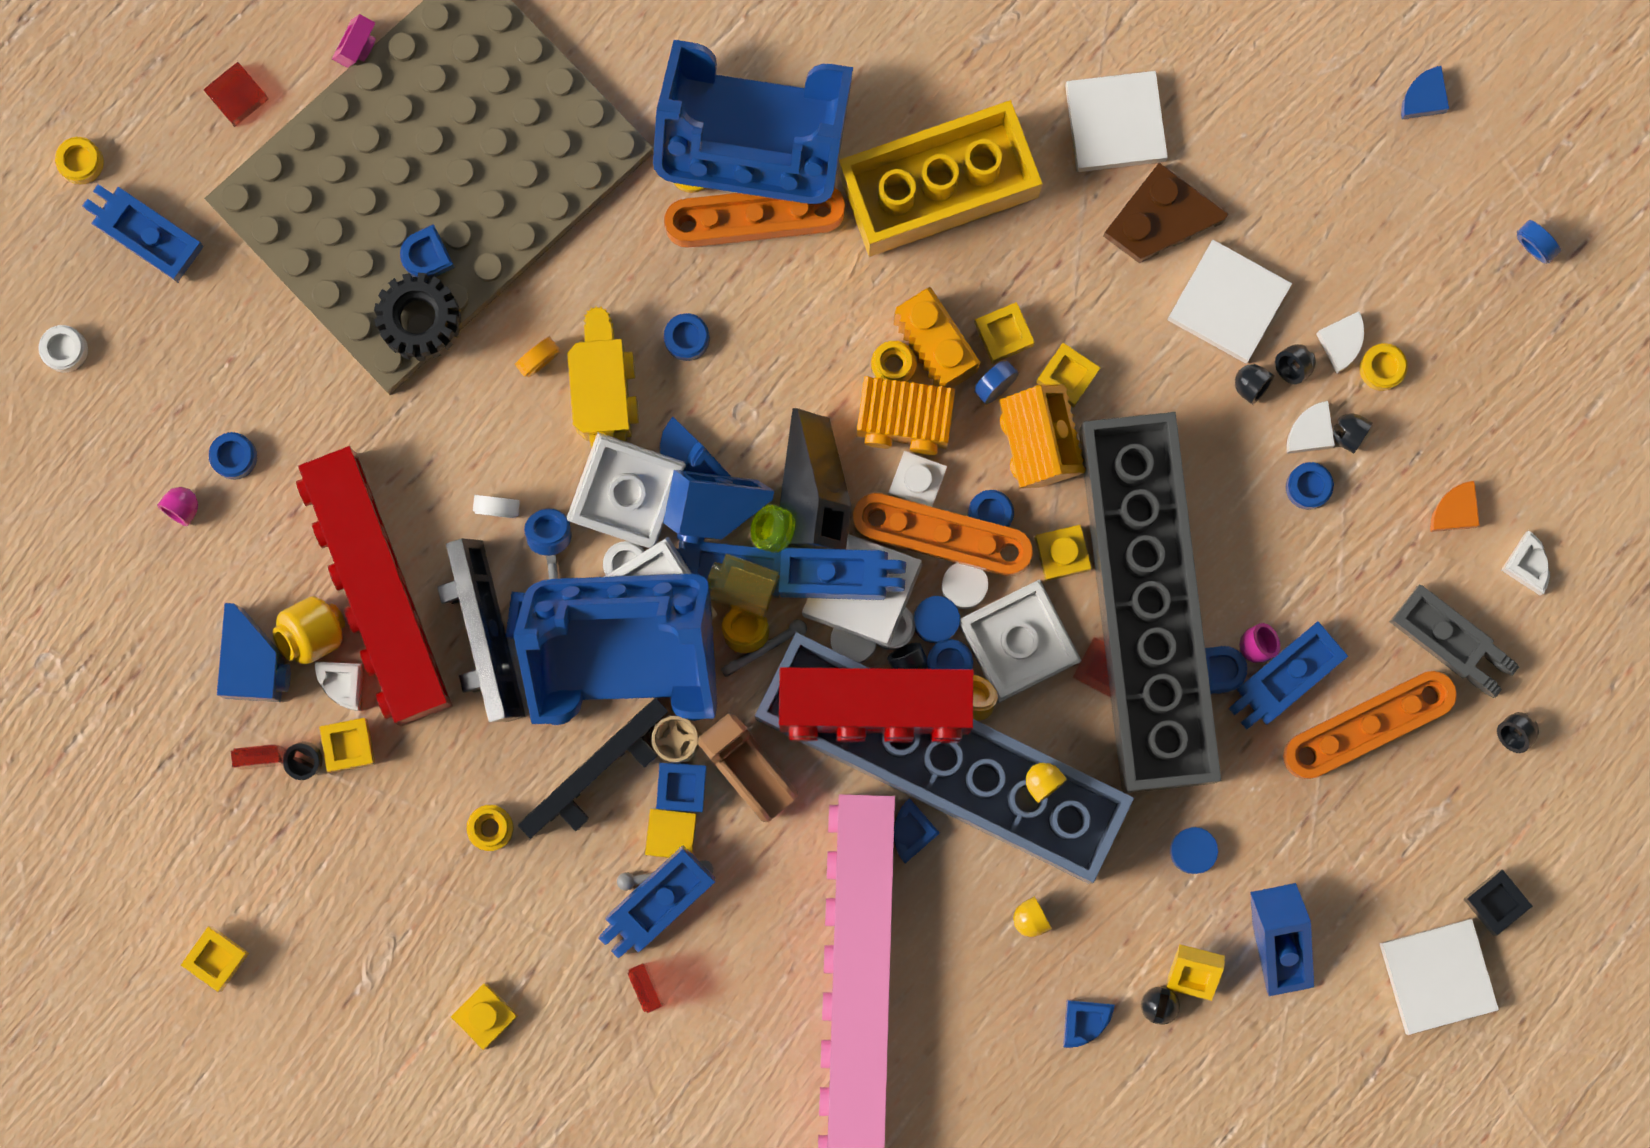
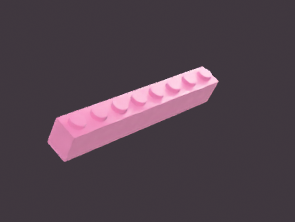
M839 794L838 805H829L828 833H837V851H828L827 879L836 880L835 898H826L825 926H834V945H825L824 973L833 974L832 993L823 992L822 1021H831V1040H821V1068H830L829 1088L820 1087L819 1116H828V1135H818V1148H885L895 796Z

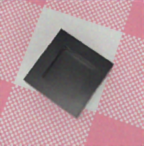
M1503 869L1496 871L1463 899L1493 936L1499 935L1533 907Z

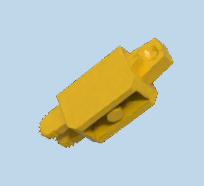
M597 306L595 308L590 307L591 309L587 310L583 320L586 323L584 325L585 342L575 343L567 352L573 426L580 436L586 441H590L591 449L597 432L626 442L627 437H632L631 424L639 423L637 396L629 397L627 379H635L633 351L625 352L622 339H615L614 329H612L614 326L611 323L612 319L609 317L610 314L607 313V310L602 309V306L600 308Z

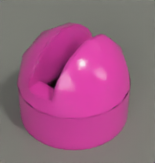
M176 487L169 490L162 497L157 507L177 523L188 526L197 513L198 501L190 489Z
M1259 623L1247 629L1241 636L1239 642L1240 652L1245 659L1253 663L1268 661L1276 657L1280 652L1279 637L1270 625Z

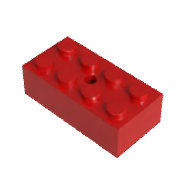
M780 667L779 729L780 732H789L790 741H818V733H837V741L864 742L866 733H883L884 742H913L914 734H932V742L959 743L960 739H962V734H969L973 729V670Z

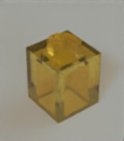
M726 553L723 563L715 561L709 573L707 581L709 589L712 590L710 598L712 602L764 620L780 575L777 571Z

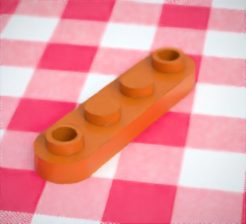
M835 187L832 196L827 201L819 204H807L742 193L680 199L669 206L664 216V224L669 239L674 244L686 248L830 232L842 223L845 215V202L841 192ZM821 206L827 207L831 211L824 217L814 213ZM686 221L696 224L692 231L686 232L680 229L681 224Z
M872 493L862 497L854 508L853 520L857 530L862 536L872 541L1004 576L1021 574L1029 567L1032 561L1033 549L1029 538L1023 532L1014 528L881 493ZM875 511H882L886 515L885 522L880 526H873L869 522L870 515ZM1006 546H1014L1018 549L1019 554L1015 560L1005 561L1001 557V552Z
M1437 671L1424 672L1291 738L1284 748L1283 759L1285 766L1291 774L1301 779L1319 777L1448 713L1456 701L1455 686L1448 676ZM1425 687L1432 688L1436 692L1437 698L1433 704L1426 703L1422 698V692ZM1302 748H1309L1314 754V760L1310 765L1303 764L1299 759V752Z

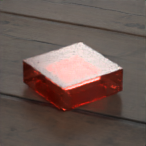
M239 62L235 63L203 89L234 127L269 100L267 95Z
M1094 637L1072 678L1111 698L1105 645L1102 640Z
M276 744L234 748V751H231L232 767L245 770L283 766V755L286 749Z
M642 963L629 969L627 974L643 1011L649 1013L665 1006L647 963Z

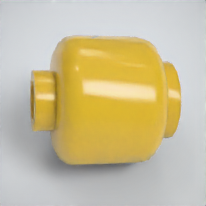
M311 596L278 614L276 627L272 631L273 639L278 650L287 660L291 661L294 659L296 662L306 665L340 647L342 641L341 629L345 627V621L336 605L332 603L328 605L322 599Z

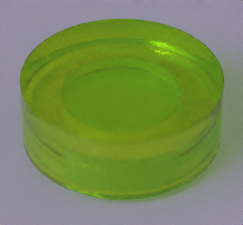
M773 504L766 505L760 509L751 524L753 544L757 548L771 553H778L784 550L794 534L795 522L792 513L785 508Z

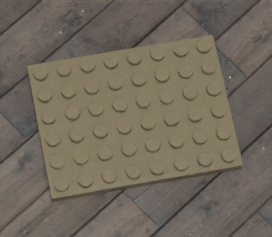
M423 0L372 47L364 62L358 59L355 64L351 65L204 199L381 387L391 395L432 357V355L425 356L426 361H417L415 357H411L410 360L403 358L400 353H395L389 348L380 336L374 319H377L374 307L375 303L379 304L381 301L378 296L381 290L387 291L390 288L388 282L394 278L399 282L403 280L402 275L408 273L402 265L400 249L403 242L410 235L433 224L436 227L455 266L454 269L436 278L449 288L459 305L461 323H458V328L461 330L654 153V148L511 0ZM413 301L406 305L401 313L402 327L411 333L427 331L435 320L434 307L426 301Z

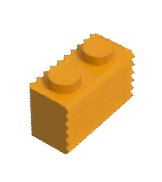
M931 287L924 289L896 307L894 325L899 326L898 333L904 334L903 340L909 341L908 346L914 349L915 356H919L918 363L924 364L923 370L929 371L928 378L934 379L933 385L954 388L978 372L981 362Z
M866 376L863 382L856 437L865 438L864 444L870 447L889 449L892 448V442L911 444L910 451L936 455L938 448L947 449L955 389Z
M1064 384L1037 385L999 400L1002 410L1000 425L1003 432L1008 436L1012 454L1010 469L1013 476L1018 480L1019 489L1045 487L1083 474L1086 470L1082 465L1084 459L1080 456L1082 450L1078 447L1079 440L1076 438L1077 432L1074 429L1075 423L1072 421L1073 414L1070 412L1071 405L1068 403L1069 396L1066 394L1067 388Z

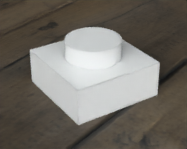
M904 451L888 495L933 507L947 466Z

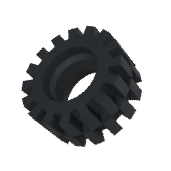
M418 272V277H412L410 273L403 274V280L399 282L394 278L388 282L390 288L387 291L381 290L378 295L381 301L379 304L375 303L374 312L377 315V319H374L380 336L395 353H400L403 358L409 360L411 357H415L417 361H426L425 356L432 355L433 358L441 356L439 351L444 347L449 350L453 345L451 342L452 338L458 337L460 332L458 323H461V314L458 309L459 305L447 286L443 285L441 280L434 276L431 279L426 273ZM417 300L428 302L435 310L433 325L422 333H411L405 330L401 324V313L405 306Z

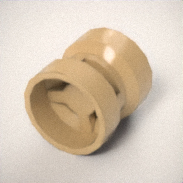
M669 716L662 719L655 726L652 733V745L655 752L665 762L684 764L697 754L700 747L698 745L699 735L695 726L688 719L679 716Z

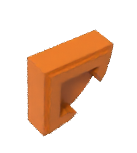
M1474 481L1457 485L1441 498L1432 513L1430 532L1471 529L1479 526Z

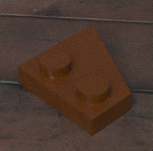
M1158 163L1105 231L1103 237L1135 261L1141 263L1158 255L1160 251L1170 246H1176L1189 240L1191 236L1212 226L1221 225L1227 218L1228 213L1168 168Z

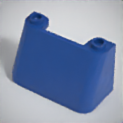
M673 40L656 110L653 166L656 173L664 180L677 184L807 204H819L827 201L832 196L836 181L853 67L836 64L814 66L808 72L805 88L716 75V56L709 48L698 43Z
M697 574L548 579L534 583L527 589L513 636L532 724H565L579 713L583 700L671 697L672 711L681 718L690 721L715 718L718 703L712 609L708 581L703 576Z

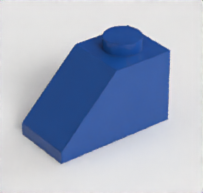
M674 470L663 523L677 533L679 540L688 543L703 544L705 538L722 540L771 502L774 490L755 479Z
M225 603L217 696L233 700L281 702L282 692H288L290 687V665L284 664L285 657L243 608L234 603Z
M1293 883L1250 892L1252 925L1268 996L1314 988L1311 920L1297 884Z

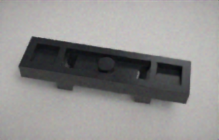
M461 538L446 543L454 581L442 584L437 588L442 604L460 603L476 667V670L459 675L462 692H482L489 722H510L524 718L526 715L508 641L505 637L506 633L483 540Z
M653 698L518 823L519 828L531 839L549 821L552 822L560 815L574 831L579 830L588 822L589 817L573 799H577L581 795L580 793L618 757H622L626 750L644 768L647 767L658 755L642 738L668 712L667 709L656 698Z

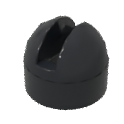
M1302 344L1288 346L1277 354L1275 358V367L1278 374L1290 384L1301 383L1311 375L1316 365L1315 355L1310 353L1306 349L1307 347ZM1296 361L1300 366L1299 369L1294 365Z
M1256 364L1245 365L1236 374V390L1242 398L1254 405L1267 391L1274 379V375L1264 367Z
M1350 413L1338 419L1339 424L1334 425L1333 434L1335 441L1341 447L1354 454L1373 422L1361 415Z
M921 643L907 644L894 650L887 657L892 669H927V657Z
M1516 712L1507 716L1498 725L1497 736L1508 750L1515 753H1524L1535 743L1539 734V727L1536 721L1533 722L1527 717L1529 714ZM1518 729L1522 733V736H1520L1514 730Z
M298 742L290 746L283 755L284 770L290 777L296 780L309 779L316 775L322 767L323 756L321 751L315 744L310 742ZM298 751L314 759V765L295 757L296 752Z
M1166 987L1151 988L1142 998V1013L1152 1023L1159 1025L1168 1024L1179 1013V999L1172 990ZM1161 994L1168 995L1163 1018L1156 1017Z

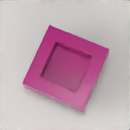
M361 14L351 19L332 60L346 68L355 64L358 59L364 62L376 40L375 37L370 35L375 22Z

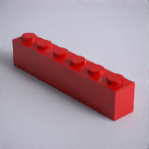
M350 446L298 465L302 479L296 481L299 494L306 507L313 505L318 521L312 523V528L322 549L328 547L334 563L328 565V571L336 590H345L350 606L344 608V613L353 634L360 632L366 649L360 651V656L368 675L373 676L376 674L382 692L376 693V698L384 718L389 719L392 717L395 724L403 726L452 707L453 705L358 454Z

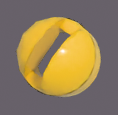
M1050 763L1033 765L1026 775L1027 789L1037 803L1046 799L1068 780L1058 767Z
M1035 896L1022 902L1016 908L1013 921L1015 928L1022 935L1036 937L1052 930Z

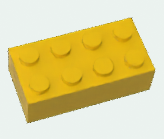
M1011 100L839 160V177L869 257L1039 198L1042 187L1041 178Z

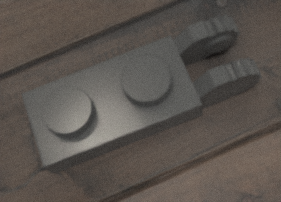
M1419 584L1416 586L1389 621L1461 678H1467L1470 683L1492 698H1496L1502 689L1494 679L1476 667L1482 656L1484 655L1498 670L1510 676H1513L1519 668L1514 660L1492 644L1494 642L1493 639L1423 585Z

